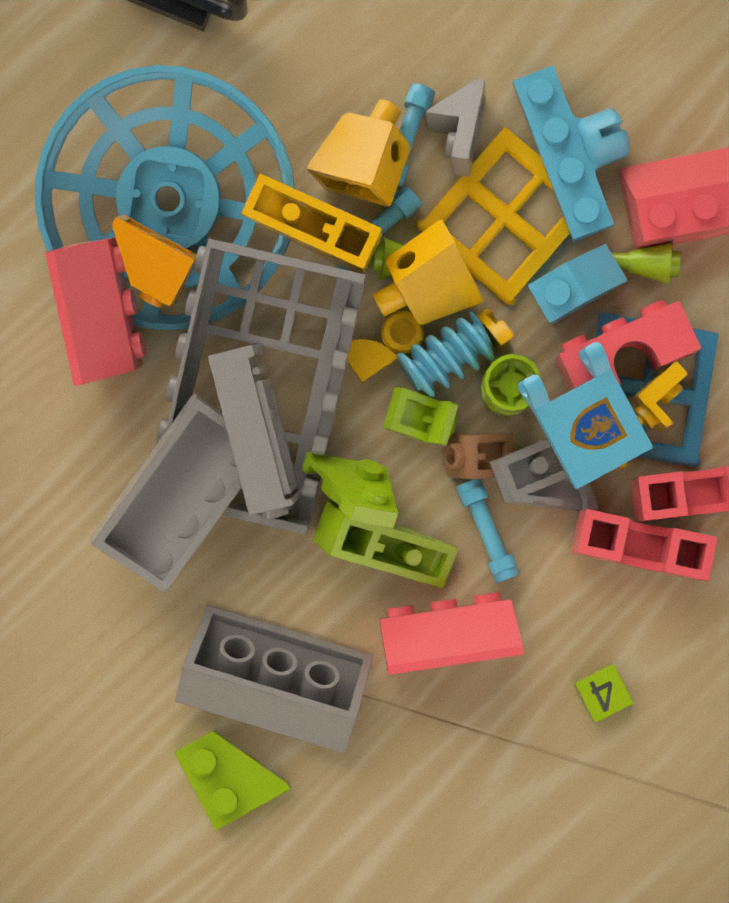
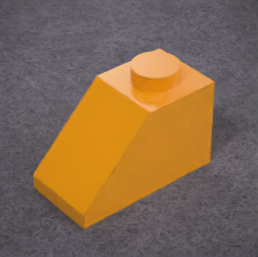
M125 214L116 216L111 225L130 285L140 290L138 296L145 302L158 308H162L164 304L171 307L178 302L194 271L197 254Z

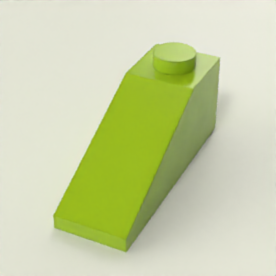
M328 500L312 539L329 556L439 588H444L459 549L454 545L396 523L394 528L350 521L339 509L337 503Z

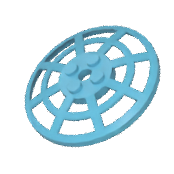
M154 65L132 68L109 76L85 90L65 109L51 129L42 149L35 178V208L39 230L47 251L63 247L55 223L52 189L79 192L81 219L90 241L115 237L113 229L106 235H103L97 222L93 195L116 198L119 216L125 214L184 248L193 245L197 252L200 246H207L209 238L207 234L214 227L218 216L243 220L240 231L232 244L246 247L256 222L241 214L246 203L221 198L220 185L216 175L236 161L244 180L247 202L257 179L246 153L266 138L274 151L281 172L282 183L295 189L293 169L285 145L272 122L255 102L233 85L211 74L186 67ZM159 79L175 80L173 107L146 108L121 118L105 98L118 89L138 82ZM193 83L208 87L229 98L253 119L255 124L235 138L230 131L214 119L200 112L190 110ZM91 108L107 130L90 150L84 163L82 174L55 171L58 155L68 134L80 117ZM171 120L168 146L145 150L131 131L136 126L151 121ZM189 123L210 132L225 147L206 161L196 153L187 150ZM117 141L131 161L123 170L119 181L96 177L97 169L103 156L111 145ZM165 186L175 188L180 195V204L174 211H166L158 203V193ZM278 235L277 242L271 253L284 256L290 240ZM226 252L223 257L218 284L249 291L250 283L242 288L229 268L240 255ZM265 263L258 292L263 289L280 264ZM124 272V276L128 278L127 272ZM193 272L185 288L198 285L201 273ZM226 295L228 300L212 307L209 323L220 320L246 304L247 300ZM145 301L143 311L138 310V313L133 315L135 326L158 330L187 329L191 316L185 314L174 316L160 315L161 308Z

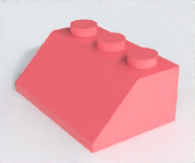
M729 147L618 169L635 250L673 242V245L729 234Z
M116 237L67 245L45 252L74 386L134 371L143 364L142 358L146 357L147 354L146 343L142 332H136L133 315L138 313L137 300L133 289H127L124 276L126 269Z
M500 592L474 595L475 604L458 607L457 600L454 598L430 602L431 611L414 613L413 605L388 608V617L379 618L388 674L524 655L512 599L501 600Z

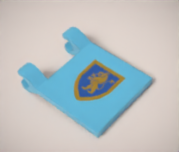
M594 342L579 352L581 362L593 379L550 401L545 386L538 375H532L518 384L520 394L535 414L575 490L653 448L610 367L603 346L599 342Z

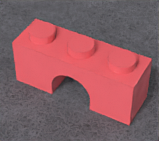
M664 299L641 309L640 312L643 317L627 323L625 317H622L602 326L603 335L589 341L585 335H581L562 344L561 347L564 352L555 358V362L568 391L593 379L581 362L579 352L594 342H599L603 346L610 367L620 385L621 382L614 368V358L616 352L622 348H635L643 352L654 372L699 351L701 346L680 301L668 306Z
M729 466L692 472L680 471L638 476L629 480L635 522L729 511Z
M584 509L579 511L571 553L695 581H709L718 537L678 528L647 525L631 521L627 517Z

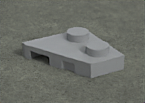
M547 438L490 462L505 503L573 511L584 509L596 510L599 508L590 483L579 489H574Z

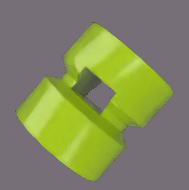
M516 354L501 356L492 362L481 379L479 390L482 402L495 415L503 417L518 416L529 408V405L518 390V384L532 375H538L541 379L539 370L525 356Z

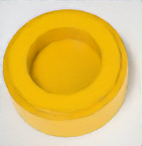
M394 312L385 319L382 325V343L396 355L399 353L411 354V346L414 344L421 345L423 341L424 327L421 324H417L411 312Z

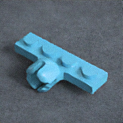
M553 65L513 80L515 92L572 241L575 242L614 227L613 219L596 178V171L602 166L625 158L629 153V138L627 131L621 129L620 124L623 121L616 110L608 108L585 118H576L570 110Z

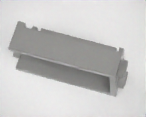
M254 344L210 355L208 360L249 516L261 513L262 519L268 520L289 514L288 510L293 509L292 505L299 499L301 492L300 489L294 490L298 483L271 378L264 379L263 373L268 372L267 365L261 366L259 356L265 354L262 344Z

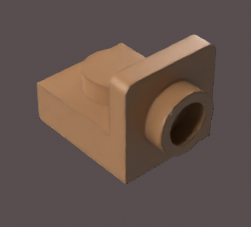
M453 433L448 439L444 450L447 476L465 479L495 478L490 462L513 452V433Z

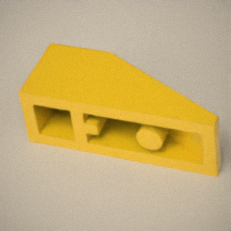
M261 173L241 213L248 219L313 253L361 274L366 273L382 238V228Z

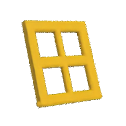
M506 127L501 130L474 161L470 177L461 176L423 221L419 220L416 223L417 229L423 232L441 219L445 222L467 196L496 220L470 250L453 235L451 236L471 275L505 304L510 306L515 305V297L570 234L564 217L544 237L517 214L542 183L551 191H553L540 155ZM505 152L534 175L509 205H506L480 183ZM504 227L533 250L507 281L479 258Z

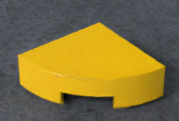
M484 308L476 314L497 352L511 342L514 333L503 320L498 322L491 309Z
M356 339L351 342L347 362L361 383H364L394 363L398 358L394 352L379 342L368 339Z

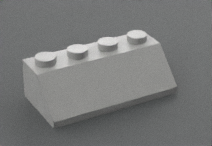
M207 605L182 667L175 702L345 754L356 721L373 655Z

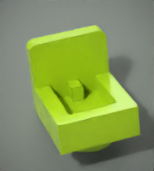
M394 387L383 429L426 444L445 446L456 428L458 404L450 401H439L403 387Z

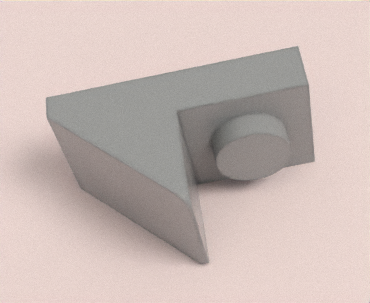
M475 79L432 106L426 112L429 130L449 133L445 157L451 158L453 174L470 177L486 102L485 80Z

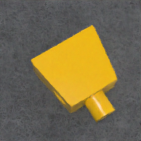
M380 99L370 117L349 112L342 115L306 169L327 191L390 207L410 151V143L395 126L401 110L395 104Z
M442 219L387 257L385 263L395 282L372 294L384 317L407 305L417 324L421 325L484 302L455 241Z

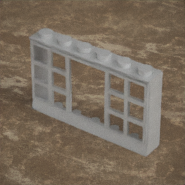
M208 238L207 246H200L197 252L194 271L201 274L197 290L191 289L187 297L185 315L191 316L188 333L181 332L177 342L175 358L182 360L178 376L172 375L169 380L166 401L172 402L169 419L162 418L156 443L159 442L193 395L207 333L317 358L318 363L302 433L300 435L284 431L287 441L299 444L294 463L298 486L294 490L300 489L301 496L292 505L293 509L288 510L289 514L273 519L263 520L261 513L249 516L245 498L243 505L231 502L222 514L306 535L321 476L318 473L306 474L302 469V464L306 451L322 456L326 455L367 275ZM224 252L256 259L249 291L218 284ZM265 261L296 268L289 300L258 293ZM305 270L337 278L330 310L298 303ZM215 293L247 300L240 331L209 324ZM256 302L287 309L280 341L249 334ZM296 311L328 318L320 350L289 343Z

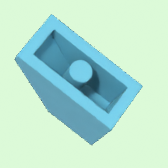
M604 244L562 264L529 284L528 287L549 323L555 325L628 282L609 248Z

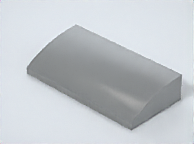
M193 393L91 535V545L164 593L242 488L222 412Z

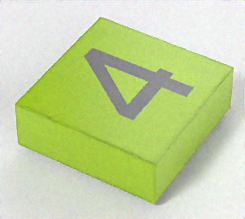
M613 663L573 682L594 723L634 704Z

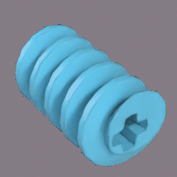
M472 310L470 312L471 324L464 318L456 319L457 334L449 327L444 326L440 330L442 342L432 335L426 337L427 351L418 344L412 345L411 354L413 360L403 353L397 354L404 373L417 392L423 390L430 397L436 396L433 384L435 381H438L447 389L450 387L448 376L450 372L463 380L465 378L463 368L465 363L470 365L475 371H478L480 369L479 355L482 354L490 362L495 360L492 342L482 323Z

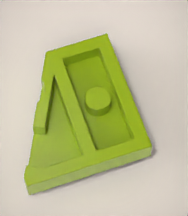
M306 451L302 469L306 474L318 473L322 477L321 490L339 505V509L350 521L394 528L398 510L387 466L370 459L357 461L329 455L322 456Z
M212 730L174 752L215 831L291 789L287 780L283 777L280 778L260 764L253 756L237 748L230 740L216 730Z

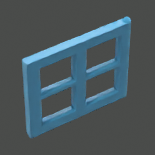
M600 312L595 338L603 335L602 326L625 316ZM625 317L627 323H630L637 319ZM693 329L701 349L697 351L692 387H683L684 389L668 402L688 406L682 447L650 441L653 448L637 457L696 467L701 464V460L698 457L719 333ZM648 358L646 359L643 380L618 376L621 382L620 386L625 395L635 396L656 377L657 371H653ZM642 424V427L646 433L647 428Z

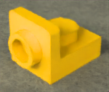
M677 361L664 368L630 399L636 406L634 409L636 416L644 419L642 424L649 430L655 427L660 432L673 424L672 420L656 403L660 401L664 406L684 389L679 382L688 373Z

